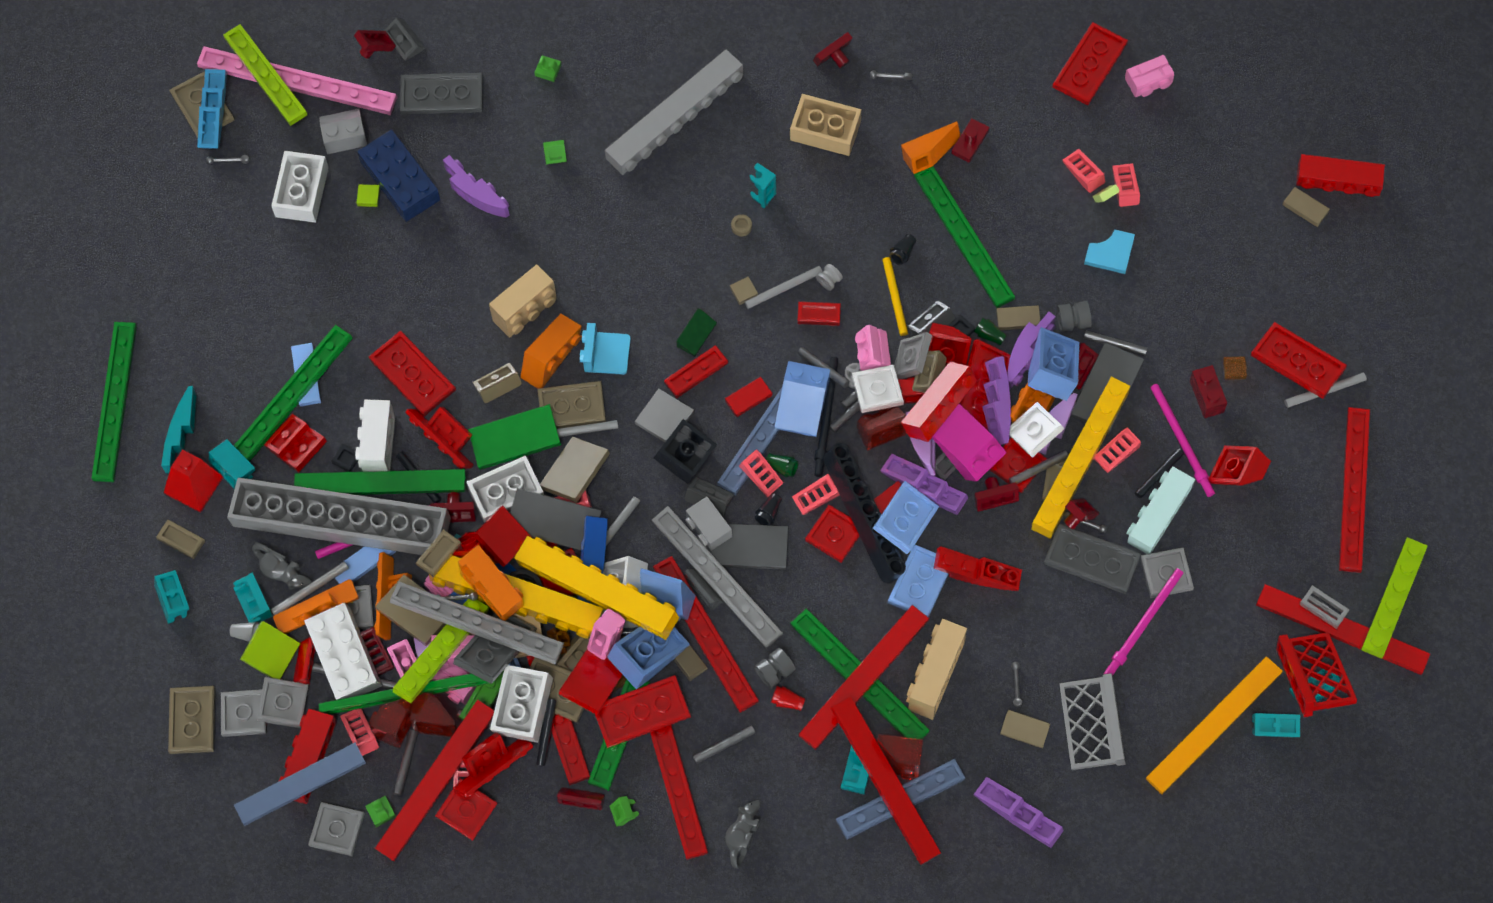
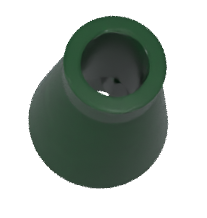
M984 318L981 319L974 331L978 334L977 337L997 343L998 345H1001L1007 336L992 321Z
M770 453L766 457L769 465L786 478L789 476L794 477L799 463L794 457Z

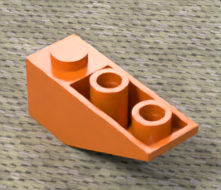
M956 121L901 145L903 159L913 174L934 166L958 141L960 137L958 122Z

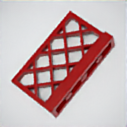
M1329 632L1291 639L1288 638L1287 634L1278 636L1276 650L1303 717L1312 716L1313 711L1357 703L1356 695ZM1326 641L1327 647L1323 649L1314 644L1316 642ZM1302 645L1306 647V650L1302 653L1296 650L1294 646ZM1310 650H1313L1321 655L1318 659H1315L1307 654ZM1325 656L1334 660L1332 666L1322 662ZM1305 660L1314 665L1311 669L1303 667L1301 663ZM1317 667H1320L1328 672L1323 676L1314 671ZM1333 673L1340 676L1341 680L1338 683L1329 679V676ZM1313 677L1321 682L1318 686L1309 683L1308 679ZM1324 683L1335 688L1332 693L1321 689ZM1341 690L1347 693L1349 697L1341 698L1336 696V693ZM1318 693L1328 699L1317 703L1315 696Z

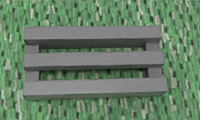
M1313 585L1299 604L1336 629L1349 612L1348 608ZM1311 594H1314L1318 598L1322 599L1323 601H1325L1326 603L1340 611L1341 615L1332 610L1331 608H1329V606L1325 605L1324 603H1321L1320 601L1312 597Z

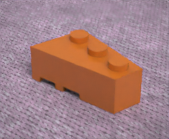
M560 314L524 352L520 378L538 389L544 388L572 348L580 342L582 326Z
M479 545L458 561L460 575L501 620L506 621L524 606L522 599L524 596L517 587L513 588L509 583L508 577L502 571H499L492 559L486 555Z

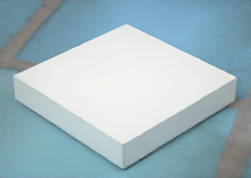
M894 365L852 373L862 413L904 405Z
M1036 402L1010 425L1009 436L1031 457H1034L1061 433L1064 427Z

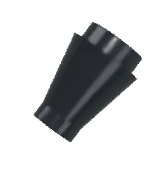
M906 234L902 240L890 249V259L898 265L907 262L916 243V238L911 234Z
M772 493L755 511V520L761 525L767 526L774 523L782 498Z

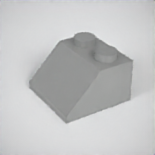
M360 108L319 117L327 154L367 145Z

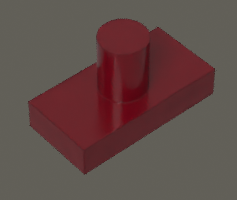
M358 30L354 35L362 47L360 54L367 59L375 51H393L396 47L386 31Z
M847 32L817 53L813 59L817 67L829 58H832L839 68L845 66L849 60L841 50L850 44L853 39L852 36Z
M971 118L953 147L951 154L970 163L988 134L990 127Z
M995 477L985 480L987 490L975 493L977 512L1019 501L1017 483L999 486Z
M457 492L448 493L447 503L430 504L433 507L447 508L451 517L450 522L476 521L474 502H460V494Z
M1084 498L1070 500L1065 507L1071 513L1064 522L1071 529H1075L1080 522L1095 519L1099 512Z

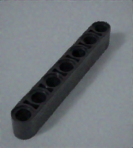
M836 443L824 455V463L880 579L888 584L893 583L905 572V563L897 546L873 529L881 513L850 449L844 443Z

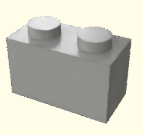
M708 497L703 498L686 510L685 522L691 530L695 529L699 534L697 538L704 547L708 546L712 551L732 538V529Z

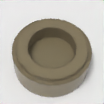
M737 215L732 219L731 229L737 236H746L752 230V221L746 215Z

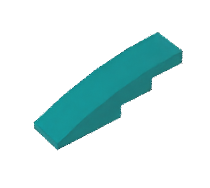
M188 386L168 429L161 464L165 473L170 472L171 466L175 462V453H180L182 449L184 450L185 434L194 433L197 394L193 386Z

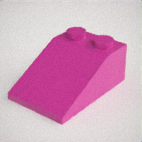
M958 404L932 437L964 479L969 481H978L1006 454V451L996 438L960 404Z

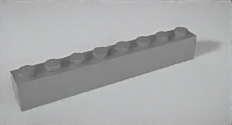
M727 49L724 50L605 149L606 160L622 175L627 171H632L639 161L648 158L652 150L657 146H662L670 135L679 132L688 120L692 121L700 110L709 107L718 95L721 96L727 91L730 85L739 82L743 76V64Z

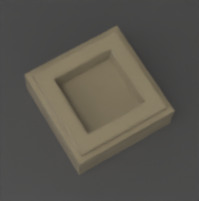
M749 277L730 285V289L739 305L758 295Z

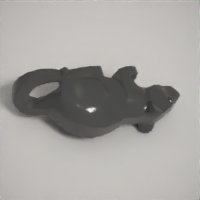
M255 542L252 546V551L259 560L260 570L266 578L282 581L289 586L290 590L304 588L312 583L308 577L296 572L300 570L299 564L293 561L290 564L286 563L287 561L284 560L285 556L258 542Z
M759 800L750 802L743 807L740 806L736 822L726 831L725 843L730 850L731 865L736 869H739L751 846L753 841V833L751 832H757L760 826V819L754 820V816L760 809Z

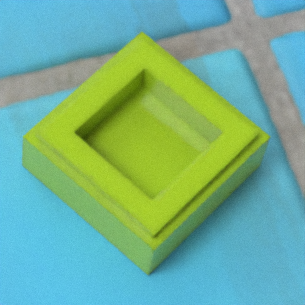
M359 184L357 206L378 207L380 186Z

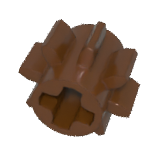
M555 628L547 631L548 635L546 637L564 643L560 655L566 653V648L571 646L569 635L565 631L556 630Z

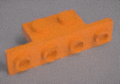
M1027 383L1025 388L1021 389L1016 405H1013L1011 408L1012 424L1036 402L1046 411H1049L1055 397L1029 387Z
M384 552L379 553V560L377 562L378 581L376 583L377 602L375 606L403 575L412 580V575L409 573L393 575L394 558ZM376 610L375 633L384 640H390L391 620Z
M349 579L274 615L273 619L277 629L287 634L305 625L304 620L344 602L349 604L359 599L353 581Z

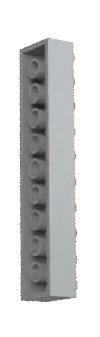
M237 478L227 516L233 527L423 555L443 529L448 532L451 520L447 508L245 478Z

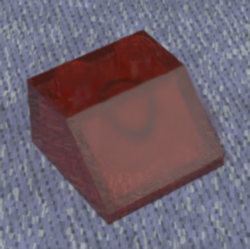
M898 406L881 409L873 415L866 414L857 421V430L867 451L906 435V431L901 424L906 415Z
M421 693V695L415 698L410 716L414 730L423 734L452 737L457 730V726L438 698L430 693Z
M402 698L380 706L378 711L372 714L369 722L375 738L400 749L419 712L416 700L409 703Z
M878 734L877 743L895 774L907 780H912L914 777L917 778L919 776L923 740Z

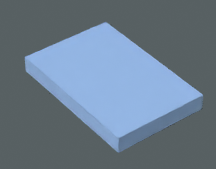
M904 481L873 529L908 554L939 506Z
M914 545L905 562L906 570L898 578L888 599L889 604L905 611L913 605L929 618L949 575L948 573L933 569L936 553Z

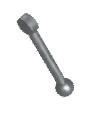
M873 70L869 74L873 79L876 77L912 80L911 73H877Z
M247 155L233 158H213L212 156L206 158L208 164L238 161L247 164L249 162Z
M1065 512L1064 518L1066 519L1070 513ZM1089 521L1080 522L1098 529L1100 533L1107 532L1105 525L1099 526Z
M472 592L470 595L446 596L442 598L450 601L464 599L475 601L478 595Z
M1013 662L1011 665L1014 670L1015 684L1013 704L1015 707H1020L1022 705L1019 695L1018 676L1020 664Z

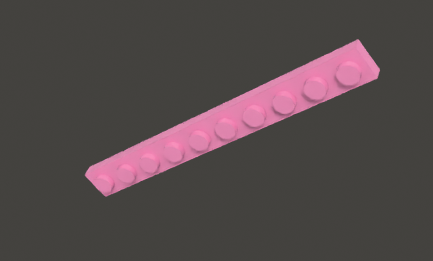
M203 47L197 62L198 68L226 70L227 75L257 82L236 54ZM270 63L291 91L391 115L397 100V95L394 93Z

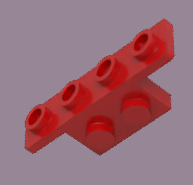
M439 407L429 421L416 409L406 410L405 413L410 417L409 421L415 426H420L424 430L423 434L428 439L434 440L441 452L449 454L453 458L452 462L461 469L473 467V463L460 452L472 437V434L444 407Z
M494 733L462 757L469 776L454 786V791L464 797L474 794L478 788L490 782L502 770L509 768L510 764L518 758L525 756L533 748L532 743L518 739L506 748L501 735Z

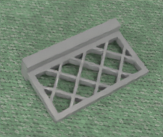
M1112 673L1104 674L1103 677L1059 683L1071 769L1078 770L1113 764L1117 766L1126 765ZM1100 684L1101 691L1096 698L1086 692L1090 685ZM1076 688L1080 693L1072 701L1066 697L1065 689ZM1083 694L1093 700L1086 710L1076 704ZM1096 703L1104 709V713L1099 719L1089 713ZM1073 707L1083 712L1077 722L1069 718V712ZM1086 716L1096 722L1089 732L1080 726V723ZM1098 725L1107 730V734L1102 740L1092 734ZM1076 728L1086 734L1080 744L1072 739V734ZM1089 737L1099 743L1092 753L1083 747ZM1103 746L1110 751L1111 759L1101 760L1095 755ZM1080 749L1089 755L1084 763L1075 764V755Z

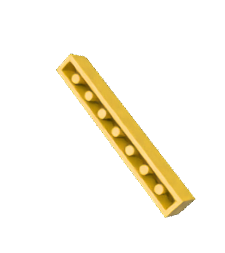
M1111 376L1038 511L1031 530L1049 539L1052 538L1067 510L1065 506L1075 495L1127 398L1130 385Z
M529 536L526 537L514 557L519 566L606 610L611 609L619 613L625 620L667 640L679 619L674 606L667 602H664V604L657 602V598L649 593L643 595L638 592L635 586L629 583L624 585L620 583L617 577L608 574V576L602 574V571L594 565L589 567L584 565L583 561L572 555L570 558L564 555L565 552L556 546L553 549L546 546L547 543L538 537L535 539Z
M452 555L435 577L429 574L430 581L437 587L444 588L446 586L452 588L455 593L465 595V593L470 595L472 592H475L460 575L458 561L461 558ZM505 574L513 588L517 587L524 596L522 598L524 606L516 614L523 617L527 615L535 617L536 621L547 624V622L555 624V627L562 631H568V629L575 631L582 638H589L591 636L594 623L602 616L603 608ZM478 595L477 600L480 602H484L483 599Z

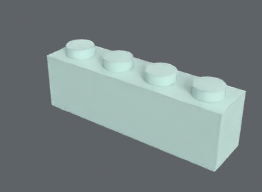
M1172 467L1169 473L1167 471L1164 472L1159 481L1161 486L1158 490L1156 488L1153 489L1148 498L1150 500L1147 507L1144 505L1138 514L1140 519L1137 524L1132 523L1126 533L1129 535L1127 543L1146 554L1152 553L1193 488L1195 479L1175 467Z

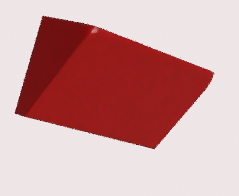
M310 637L299 645L293 682L310 685L316 651Z

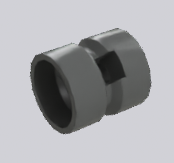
M1087 301L1076 302L1073 306L1070 304L1057 305V319L1061 332L1072 331L1075 326L1078 329L1091 328V313Z
M777 648L770 653L768 660L762 659L754 665L756 673L770 689L781 682V677L786 678L796 671L793 662L781 648Z

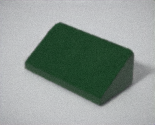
M698 308L676 341L677 347L695 357L717 322Z

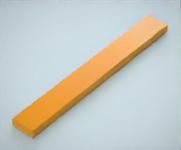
M1266 656L1146 777V780L1163 794L1283 671Z

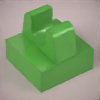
M542 55L534 72L535 76L554 82L560 70L561 61Z
M564 140L543 143L546 164L567 162Z
M386 796L365 806L376 827L396 817Z
M627 796L619 797L610 805L616 827L625 825L628 821L635 819L639 815L638 811L632 812L631 807L635 804V801L628 799Z

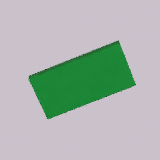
M550 404L468 429L472 434L471 442L479 470L561 445Z

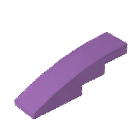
M1001 356L985 362L990 382L983 385L989 404L982 406L989 432L1000 445L1009 443L1011 400L1004 357Z
M894 454L890 455L880 470L881 473L895 482L899 481L902 484L906 481L939 507L955 515H958L968 500L967 494L948 486L946 481L931 476L927 469Z
M988 777L985 778L974 793L976 798L1050 848H1052L1064 831L1062 826L1046 818L1041 811L1024 802L1022 797Z

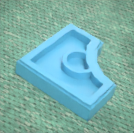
M1114 230L1112 236L1106 241L1089 243L1084 265L1125 274L1135 234Z

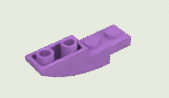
M450 155L443 159L445 170L452 176L449 178L451 188L459 196L487 213L505 218L509 216L508 202L503 196L499 197L496 194V190L490 182L486 183L482 178L476 181L472 174H466L460 161L457 159L454 161Z
M1048 312L1037 326L1029 322L1018 337L1011 353L1007 371L1009 390L1014 385L1018 386L1024 378L1023 374L1025 371H1029L1039 329L1042 327L1052 332L1055 329L1056 325H1054L1056 316Z

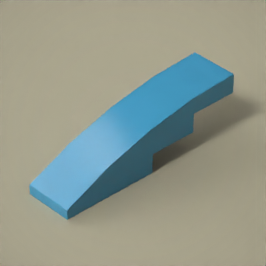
M205 69L201 107H199L198 148L219 149L226 93V70Z

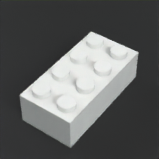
M345 602L304 620L336 700L364 695L382 687L351 608Z

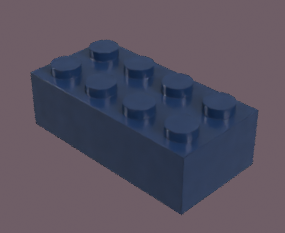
M393 130L388 131L357 151L361 164L376 184L380 186V189L405 222L440 201L438 189Z

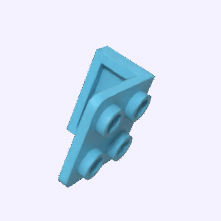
M587 323V330L582 332V343H585L584 350H580V362L583 363L584 371L626 374L630 336L628 334L597 332L596 323Z

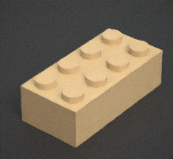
M942 619L940 625H935L931 635V644H927L923 654L924 659L922 663L924 664L919 663L915 673V684L911 683L907 692L906 702L909 703L908 709L911 712L932 720L934 719L965 644L966 627Z

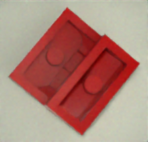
M292 414L264 445L283 462L297 472H300L327 440L311 429L306 422Z

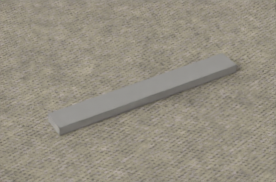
M669 506L652 519L656 527L766 649L783 635L779 628Z
M398 582L390 598V603L552 664H556L563 649L564 643L402 582Z

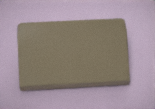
M928 351L923 372L915 375L913 391L925 393L944 370L947 358L941 351Z
M508 363L477 379L473 384L484 403H488L519 387L522 382L511 363Z
M690 645L673 659L689 681H692L708 669Z
M576 635L570 642L571 646L566 648L567 652L560 655L554 665L572 672L587 650L590 637L582 638Z
M1008 710L1000 735L1043 749L1050 724Z

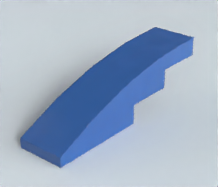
M586 516L584 519V536L581 542V560L588 567L590 565L596 566L603 574L607 519ZM577 595V599H579V600H581V601H584V602H587V603H590V604H593V605H596V604H594V603H592V602H590V601H588V600H586V599H584V598H582V597H580V596Z

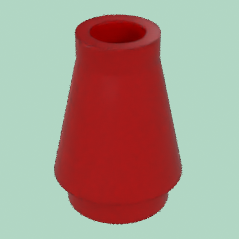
M776 686L771 703L776 704L775 707L799 711L802 710L805 698L800 697L784 686L782 688Z

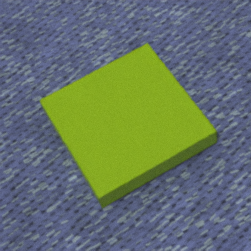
M261 621L240 660L270 678L280 679L300 643L268 623Z

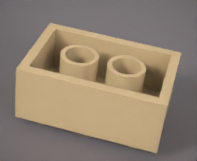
M802 94L790 128V140L850 156L861 123L862 109Z
M536 264L489 303L493 322L509 338L514 334L520 333L524 325L529 321H534L542 310L551 307L555 303L557 297L554 281Z

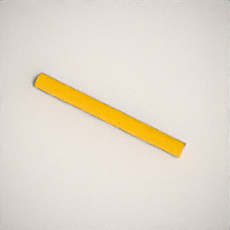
M886 257L882 261L900 336H905L908 334L892 262L890 257Z

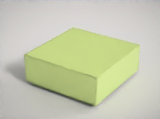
M1116 184L1110 185L1092 197L1097 203L1104 202L1119 193L1120 190Z

